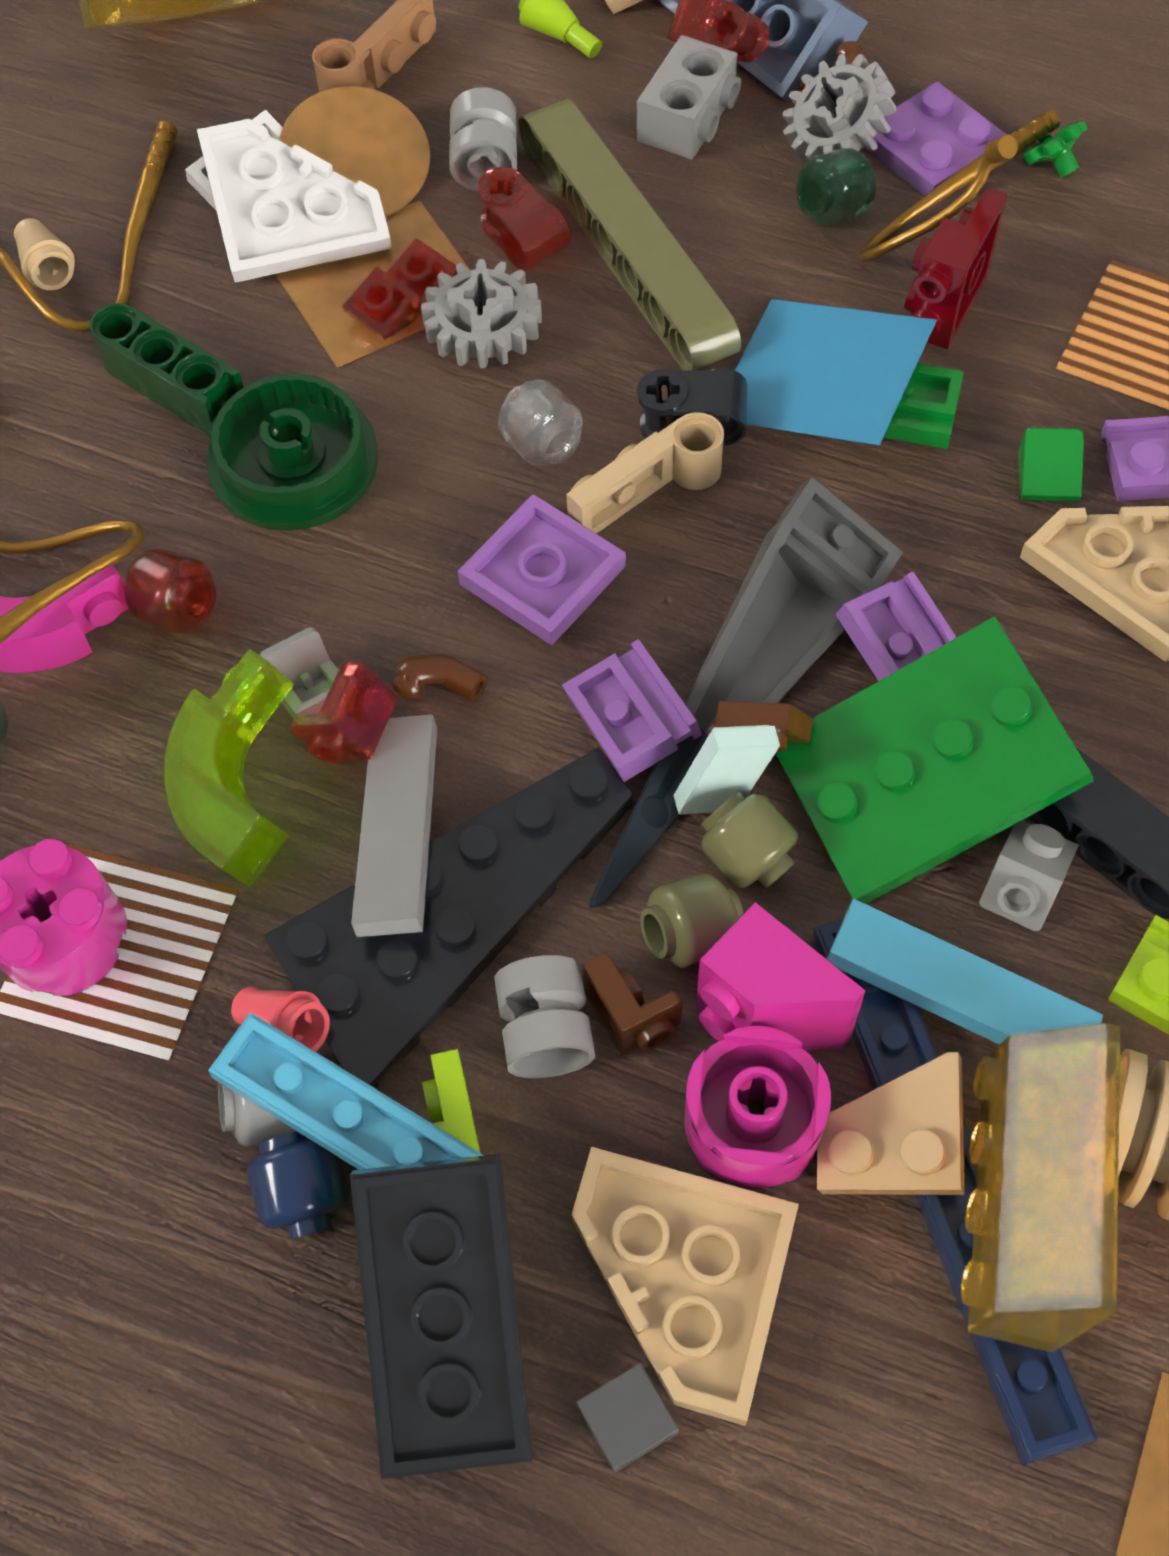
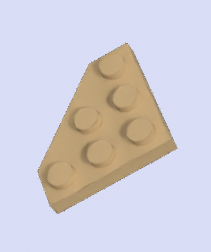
M1169 506L1121 507L1119 514L1086 515L1085 508H1061L1024 543L1020 558L1160 659L1167 662L1169 660Z
M591 1147L573 1207L572 1222L672 1404L746 1426L799 1204Z

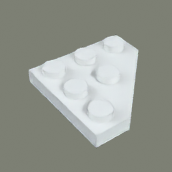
M251 119L197 129L235 283L392 248L390 234L377 189L360 180L356 184L333 171L332 164L295 144L293 147H290L270 136L267 128Z

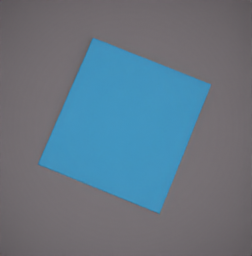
M771 299L735 371L741 373L746 378L748 384L747 425L880 446L937 320Z

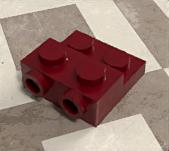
M986 187L974 209L966 206L958 222L943 218L932 239L923 237L919 243L911 267L913 271L919 272V274L910 286L904 309L911 311V317L937 320L927 341L928 343L948 350L989 274L1008 194Z

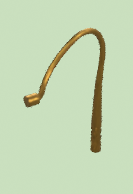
M1048 109L1040 114V116L1031 120L1029 124L1019 128L1018 131L989 141L985 146L983 154L933 189L869 240L861 249L858 256L859 260L867 262L879 258L937 228L943 218L951 219L976 197L993 169L1012 159L1015 155L1024 151L1025 148H1029L1037 140L1039 141L1047 136L1048 133L1059 128L1060 118L1054 110ZM970 184L968 189L950 206L925 222L884 242L910 220Z
M167 121L158 123L153 137L154 141L151 142L149 153L145 160L146 164L143 165L126 229L119 291L115 303L127 304L140 237L163 177L172 145L177 136V128ZM0 248V263L45 318L57 326L71 331H91L89 326L90 320H72L51 309L26 280L7 253Z
M113 520L40 540L14 543L0 541L1 553L22 554L45 551L112 532L124 531L133 533L127 542L117 549L41 590L1 616L0 644L52 602L88 578L133 553L144 541L145 529L143 526L131 520Z

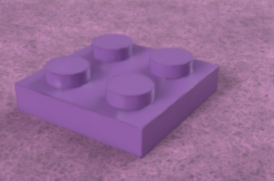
M936 81L898 105L896 113L885 116V120L891 127L889 133H876L873 138L878 147L874 151L865 146L864 148L919 193L926 196L953 174L983 154L985 146L989 141L1007 134Z
M532 494L457 571L459 585L552 646L626 567V552Z

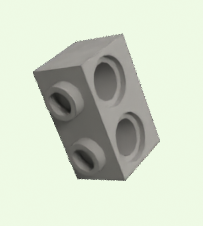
M681 35L637 100V142L693 160L704 141L710 142L713 139L719 125L720 116L725 108L731 109L737 101L741 88V78L736 76L737 53Z

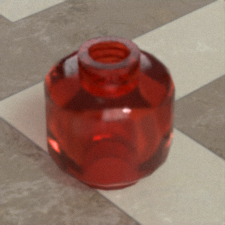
M155 548L146 551L136 559L127 573L124 585L125 602L130 613L143 623L169 632L185 633L195 629L209 617L214 609L216 602L214 580L210 569L199 559L172 550Z

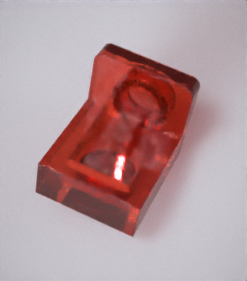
M361 661L342 662L319 714L295 716L290 730L307 744V750L312 756L323 762L339 764L342 761L371 759L398 696Z

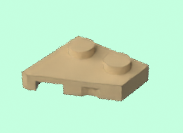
M947 1052L830 1112L822 1139L817 1148V1190L822 1194L965 1195L962 1058L959 1053Z

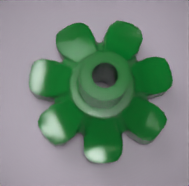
M1078 121L1073 124L1070 122L1063 126L1055 137L1049 134L1037 141L1035 147L1027 150L1023 155L1027 166L1035 162L1051 160L1060 178L1078 169L1080 166L1070 148L1073 147V144L1082 133L1088 131L1085 121Z

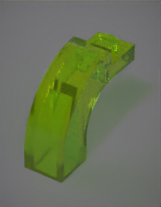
M248 649L240 662L229 670L224 677L222 686L211 700L193 688L184 701L173 724L166 748L164 782L170 811L175 823L188 842L219 868L252 887L289 835L263 817L250 803L243 782L244 762L249 747L256 735L294 684L266 659Z

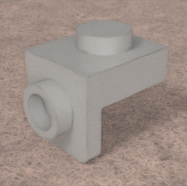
M306 628L261 652L260 658L280 702L304 733L316 727L330 725L337 721L343 713L360 705L353 686L330 660L320 634L315 628Z
M1023 820L1016 823L981 896L980 906L1033 931H1039L1061 888L1079 845L1064 839L1058 831L1042 824L1032 825Z

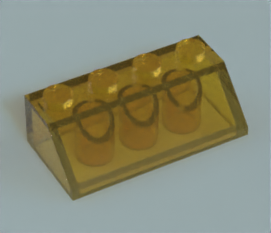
M1100 1023L1012 1034L989 1057H983L977 1066L973 1091L974 1096L981 1099L980 1122L973 1131L969 1149L970 1161L972 1164L977 1165L976 1189L969 1198L965 1215L966 1230L968 1233L973 1234L972 1260L968 1262L961 1283L962 1303L969 1306L968 1333L1053 1353L1116 1312L1120 1026Z

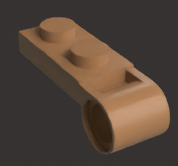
M397 0L354 43L345 39L335 38L317 45L313 51L312 58L319 93L339 87H362L378 90L393 74L402 68L403 64L423 44L429 42L436 32L433 0Z

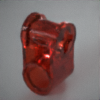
M680 0L667 38L675 43L683 35L736 52L737 61L743 63L752 62L760 57L767 47L769 39L768 27L764 20L754 14L745 12L742 7L726 0Z
M495 167L486 171L480 177L478 182L479 197L485 204L480 215L481 228L506 253L508 259L518 270L525 272L570 244V231L560 211L553 204L547 202L524 179L521 173L508 167Z

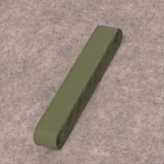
M564 98L521 115L518 118L519 133L529 157L682 370L696 371L739 352L741 349V337L732 314L570 98Z

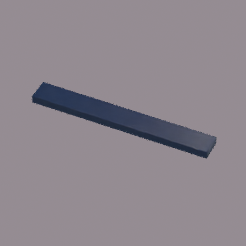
M843 919L814 927L813 938L819 953L824 958L829 953ZM842 971L865 990L852 1037L873 1090L938 1057L918 1006ZM963 1117L965 1195L915 1196L1021 1464L1025 1466L1093 1443L1098 1438Z

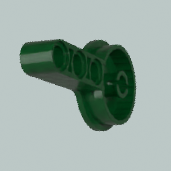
M113 303L103 306L91 317L89 326L106 371L124 384L201 430L210 438L207 453L209 479L217 498L236 517L266 529L300 530L311 528L331 521L348 511L362 498L370 487L378 465V447L375 433L363 412L335 384L311 375L280 374L260 379L244 387L239 370L132 306L123 303Z

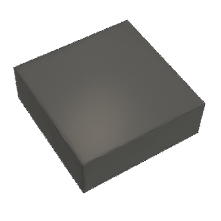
M641 1363L576 1401L581 1415L614 1474L679 1434L677 1425Z

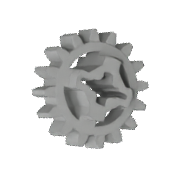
M840 54L836 61V66L829 68L823 60L819 63V74L813 78L811 75L804 74L801 78L805 88L802 92L791 91L789 94V98L795 104V107L783 111V117L789 124L783 132L798 156L803 161L809 159L817 169H820L827 160L831 167L837 170L841 166L843 157L849 156L854 164L859 162V150L864 146L874 151L878 147L873 138L876 133H889L891 127L884 117L890 116L897 111V107L891 99L896 92L876 61L869 64L865 56L859 54L851 64L845 54Z
M478 259L476 269L468 270L464 264L458 263L456 264L457 275L451 277L441 272L437 275L439 288H426L427 303L421 304V311L427 341L429 344L437 343L438 353L442 358L455 352L457 365L459 366L465 365L470 358H477L480 369L486 368L488 358L496 357L500 363L505 365L508 363L507 352L513 350L524 355L527 352L526 339L537 340L539 337L538 323H542L541 300L538 299L537 286L535 283L526 284L525 272L523 270H518L511 275L507 274L506 262L501 261L494 270L487 269L484 259Z

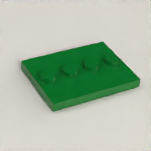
M995 616L814 717L810 744L787 742L786 751L776 752L852 899L854 898L864 904L877 899L1094 782L1090 769Z

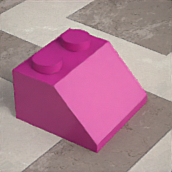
M755 902L700 959L696 1012L699 1013L698 1020L702 1027L717 1041L722 1039V1035L736 1028L766 1026L790 1033L803 1043V1048L806 1051L842 1050L851 1040L865 990Z

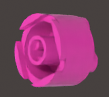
M56 839L42 840L33 846L18 850L0 861V968L20 988L30 992L34 990L38 992H51L53 996H68L93 986L107 975L119 957L117 949L123 932L126 935L127 917L121 901L93 862L81 852L67 847L62 841Z
M745 1026L722 1035V1039L711 1045L705 1052L703 1050L691 1067L687 1081L684 1112L685 1132L699 1166L722 1181L750 1189L774 1187L797 1179L814 1158L828 1120L831 1106V1090L828 1076L820 1062L817 1063L803 1048V1043L783 1030L766 1026ZM753 1100L762 1102V1112L764 1115L749 1113L748 1102Z

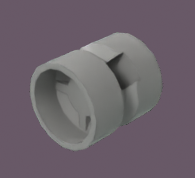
M489 87L472 88L462 92L454 99L450 108V173L456 182L467 189L478 192L498 190L510 183L517 172L516 107L510 97L499 90Z
M542 955L512 962L496 973L494 979L500 1018L509 1022L502 1030L509 1073L523 1078L554 1077L577 1071L589 1065L595 1059L589 1017L580 1012L586 1004V997L579 962L573 958L561 955Z

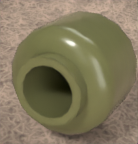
M737 791L701 824L707 832L701 841L703 853L726 879L737 888L748 887L758 879L767 889L795 864L787 853L796 844L798 833L794 826L764 794L754 793L745 797L740 791Z
M700 873L658 886L650 894L647 906L641 912L640 925L645 943L655 957L664 959L670 965L677 968H689L700 964V959L741 918L744 912L738 895L732 889L726 888L713 875Z

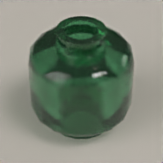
M838 148L817 155L804 164L799 173L796 188L797 201L800 208L812 221L819 225L834 226L856 218L868 211L874 201L876 179L871 163L861 152L854 148Z

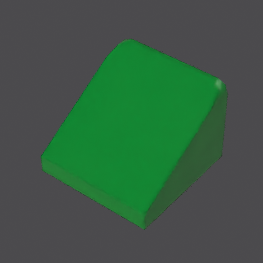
M1027 428L1024 431L1017 453L1022 501L1080 502L1082 496L1084 448L1083 431L1081 429Z

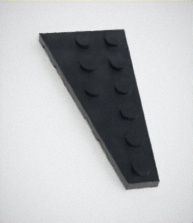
M599 747L429 842L423 932L357 937L351 925L355 891L354 884L264 935L270 949L295 991H307L314 994L328 1011L330 1027L325 1042L342 1069L377 1089L379 1087L377 1082L400 1057L404 1059L421 1041L420 1034L445 1007H451L514 938L518 933L517 927L537 905L543 906L557 890L556 884L579 859H585L633 806L632 792Z

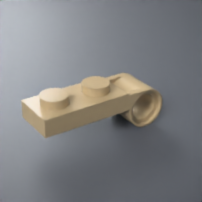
M689 413L680 417L659 433L656 431L640 443L627 446L613 462L594 475L590 474L582 477L573 486L571 491L567 493L568 516L597 534L671 480H674L681 487L690 490H702L711 487L720 478L722 470L724 430L721 423L715 417L706 413Z

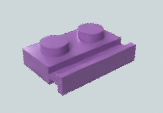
M1169 416L1105 420L1100 436L1102 442H1106V459L1117 502L1169 498Z
M914 572L906 574L903 579L895 583L891 581L845 603L836 613L840 623L878 681L957 638Z
M639 639L631 643L632 650L619 658L614 653L562 684L570 701L623 782L677 751L676 744L692 735L695 740L703 735L697 720Z

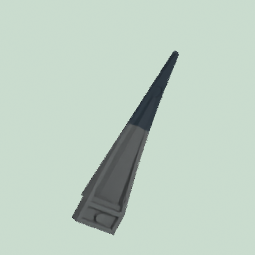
M813 477L800 485L774 527L767 532L685 701V705L697 720L703 735L695 740L692 735L676 744L677 751L655 763L590 898V908L601 905L608 899L679 815L674 794L708 738L709 727L717 717L719 701L778 703L845 630L836 616L840 608L845 603L883 586L903 552Z

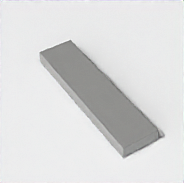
M433 714L372 720L351 925L357 937L423 932L437 742V725Z

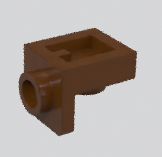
M719 701L717 717L709 727L708 736L714 727L775 726L780 743L777 752L786 751L787 742L810 744L813 718L791 704Z
M607 952L583 963L584 992L622 1056L638 1047L642 1051L653 1050L675 1035L676 1027L681 1023L683 1002L676 991H671L644 1005L645 1001L642 991L632 973L627 968L618 971Z

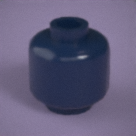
M298 1131L259 1143L260 1155L256 1156L248 1164L247 1177L260 1223L270 1229L287 1226L290 1240L332 1227L329 1213L342 1208L349 1198V1191L340 1158Z

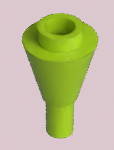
M564 0L519 1V22L522 26L565 43L569 42L590 59H593L601 50L602 41L580 25V21Z

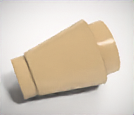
M28 218L19 222L14 229V238L16 240L22 273L26 280L44 290H57L69 283L74 273L75 258L72 250L39 220Z

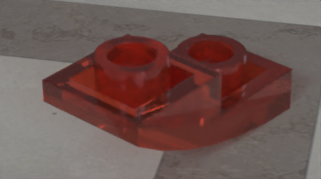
M415 238L387 272L376 266L342 305L344 312L386 340L409 326L422 315L421 304L427 303L426 288H439L437 275L441 272L451 277L457 275L456 265L418 238Z

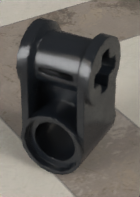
M725 368L696 371L660 369L646 374L639 381L637 388L638 401L644 409L640 417L642 435L647 438L656 431L658 433L662 431L660 416H666L667 427L686 414L699 412L709 414L721 423L724 430L723 446L739 442L745 437L747 431L748 384L746 378L737 371ZM663 385L667 386L668 400L662 399Z

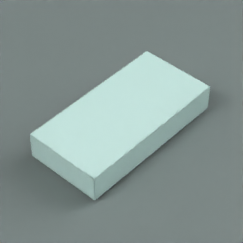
M775 726L714 727L674 794L678 814L713 813L737 791H740L747 797L780 747Z

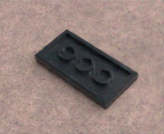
M501 1154L353 1170L350 1174L381 1479L532 1461V1445Z

